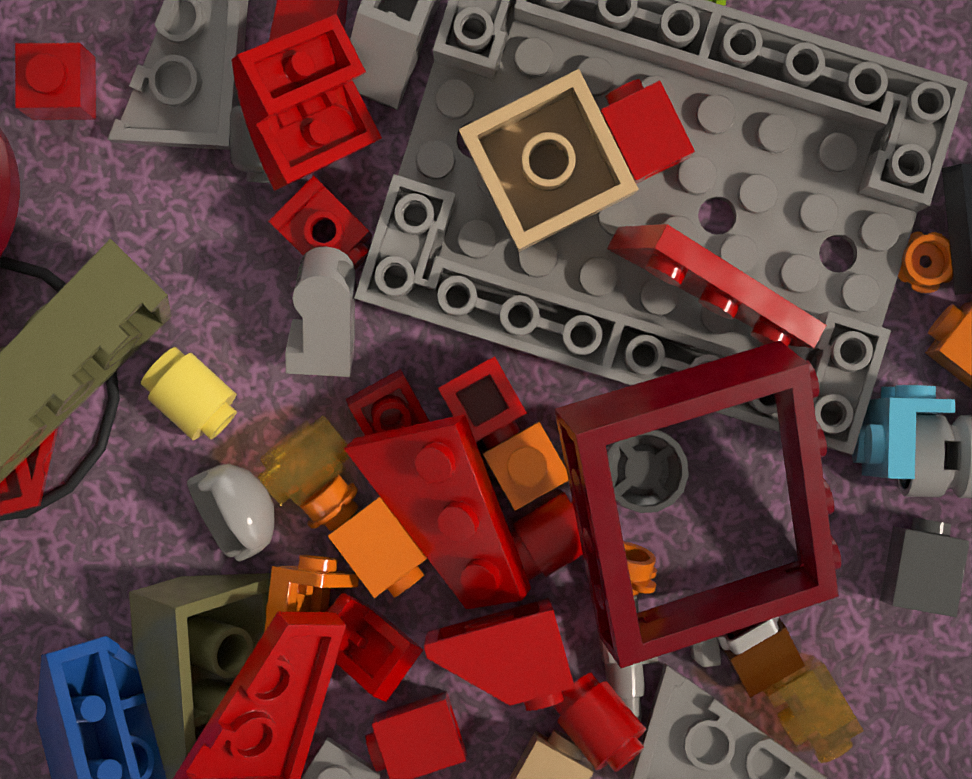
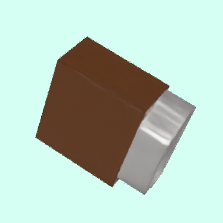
M779 617L716 637L736 677L750 698L805 667L786 626Z

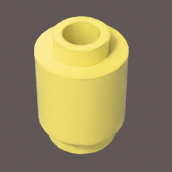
M173 347L165 352L149 368L141 380V385L150 392L148 400L191 440H196L203 434L212 440L226 428L237 414V411L230 406L237 394L193 353L184 355L177 347Z

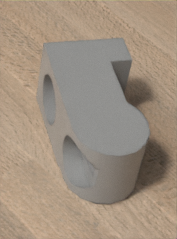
M327 246L316 247L306 252L300 260L292 299L295 309L303 317V320L292 319L285 351L287 374L350 377L355 348V269L348 255L339 249Z

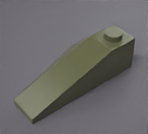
M271 573L180 576L129 592L133 651L166 779H173L264 634Z

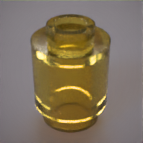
M324 415L320 416L312 424L306 419L259 457L266 469L257 476L280 505L291 499L300 507L347 469L343 463L350 457L343 448L348 443Z

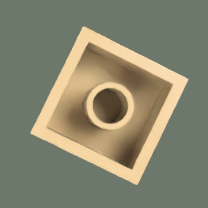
M579 69L459 129L460 135L518 252L634 195L639 190Z

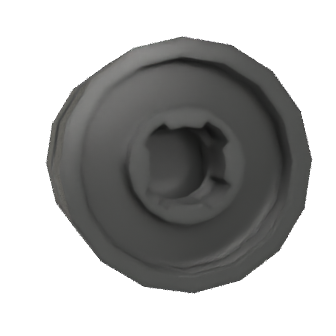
M654 430L606 445L615 498L619 505L639 513L659 512L673 505L684 492L689 477L687 457L680 444L667 433Z

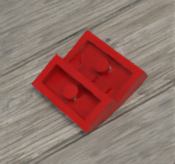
M337 14L237 54L231 59L234 81L243 116L254 148L274 191L382 139L353 80L366 73Z

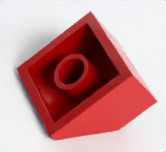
M549 598L427 631L423 646L428 660L509 706L524 702L526 711L547 708L564 701L562 691L575 688Z

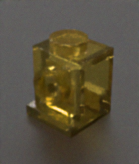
M812 656L804 661L805 667L761 692L765 699L775 708L782 703L784 704L785 709L776 713V716L795 747L806 742L819 762L827 763L849 751L853 746L851 738L862 733L864 730L825 664Z

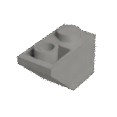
M441 0L361 1L350 41L366 73L353 80L362 97L395 110L399 109Z

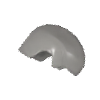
M222 464L199 473L187 481L188 489L201 517L220 550L227 557H234L236 561H242L256 555L270 543L275 522L274 504L267 487L249 470L232 464Z

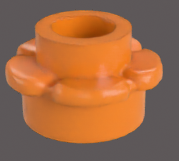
M919 231L912 233L902 256L898 278L902 282L910 283L911 288L919 293L935 292L939 289L941 283L950 282L953 278L949 240L937 232H930L928 235H924ZM922 256L929 257L931 261L929 267L924 268L920 265V258Z
M335 473L313 489L300 504V508L310 518L307 523L309 528L316 529L320 525H325L329 531H333L344 524L358 509L357 503L353 500L358 492L354 483L348 485L339 473Z

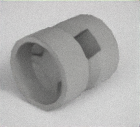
M916 414L915 479H898V485L903 496L940 498L948 488H951L958 498L972 499V415H960L953 424H949L946 417L942 414ZM944 443H946V456H945ZM944 459H946V470H944Z

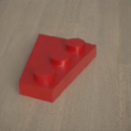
M668 224L618 227L607 247L611 252L647 270L658 279L699 299L698 302L713 313L731 320L735 318L752 327L751 336L765 345L781 341L786 346L815 348L827 326Z
M465 414L357 437L343 448L465 609L522 601L531 586Z
M277 611L173 779H301L347 626L336 612Z

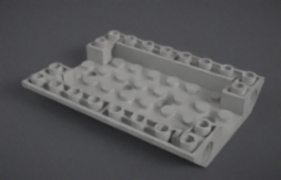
M448 0L433 47L434 63L398 175L393 174L354 298L630 386L765 345L751 336L752 327L735 318L731 320L713 313L698 302L699 299L658 279L647 270L607 249L618 227L668 224L827 325L815 348L788 347L805 361L808 360L818 377L819 396L813 399L816 421L824 432L827 447L853 455L891 330L883 328L882 325L900 271L902 256L908 245L917 213L931 204L968 82L707 0ZM577 69L580 70L599 110L609 106L605 98L608 93L628 82L640 79L645 88L660 80L695 152L689 159L636 184L639 190L634 195L518 252L473 159L462 154L457 146L459 129ZM711 199H719L731 207L734 220L728 232L716 235L703 229L699 222L698 213L704 202ZM840 237L851 245L853 261L846 271L832 272L822 264L819 251L825 239ZM775 393L716 411L719 414L780 432Z

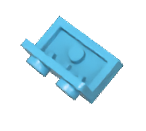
M895 385V387H881V398L870 399L852 455L854 463H862V475L891 479H915L916 414L955 413V399H936V386Z

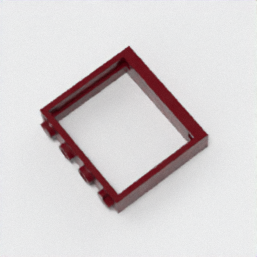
M781 341L555 408L598 634L620 668L839 597L835 570L841 568V555L838 545L831 535L828 517L829 514L834 512V499L828 483L823 478L821 457L827 454V443L824 432L816 421L813 400L819 396L818 377L808 360L802 359ZM775 393L798 561L637 613L606 445Z

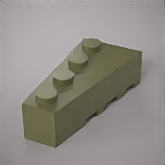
M111 239L100 248L49 303L42 306L28 319L23 330L5 348H0V483L172 317L168 295Z

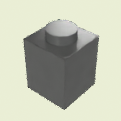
M913 517L911 529L893 526L880 601L895 607L957 618L970 541L951 537L952 524Z

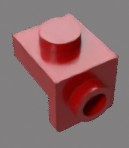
M342 593L333 605L325 610V612H336L347 625L335 663L369 694L387 702L424 649L372 606L346 593Z

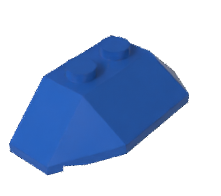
M108 636L42 654L36 721L51 779H166L135 656L122 649L118 643Z

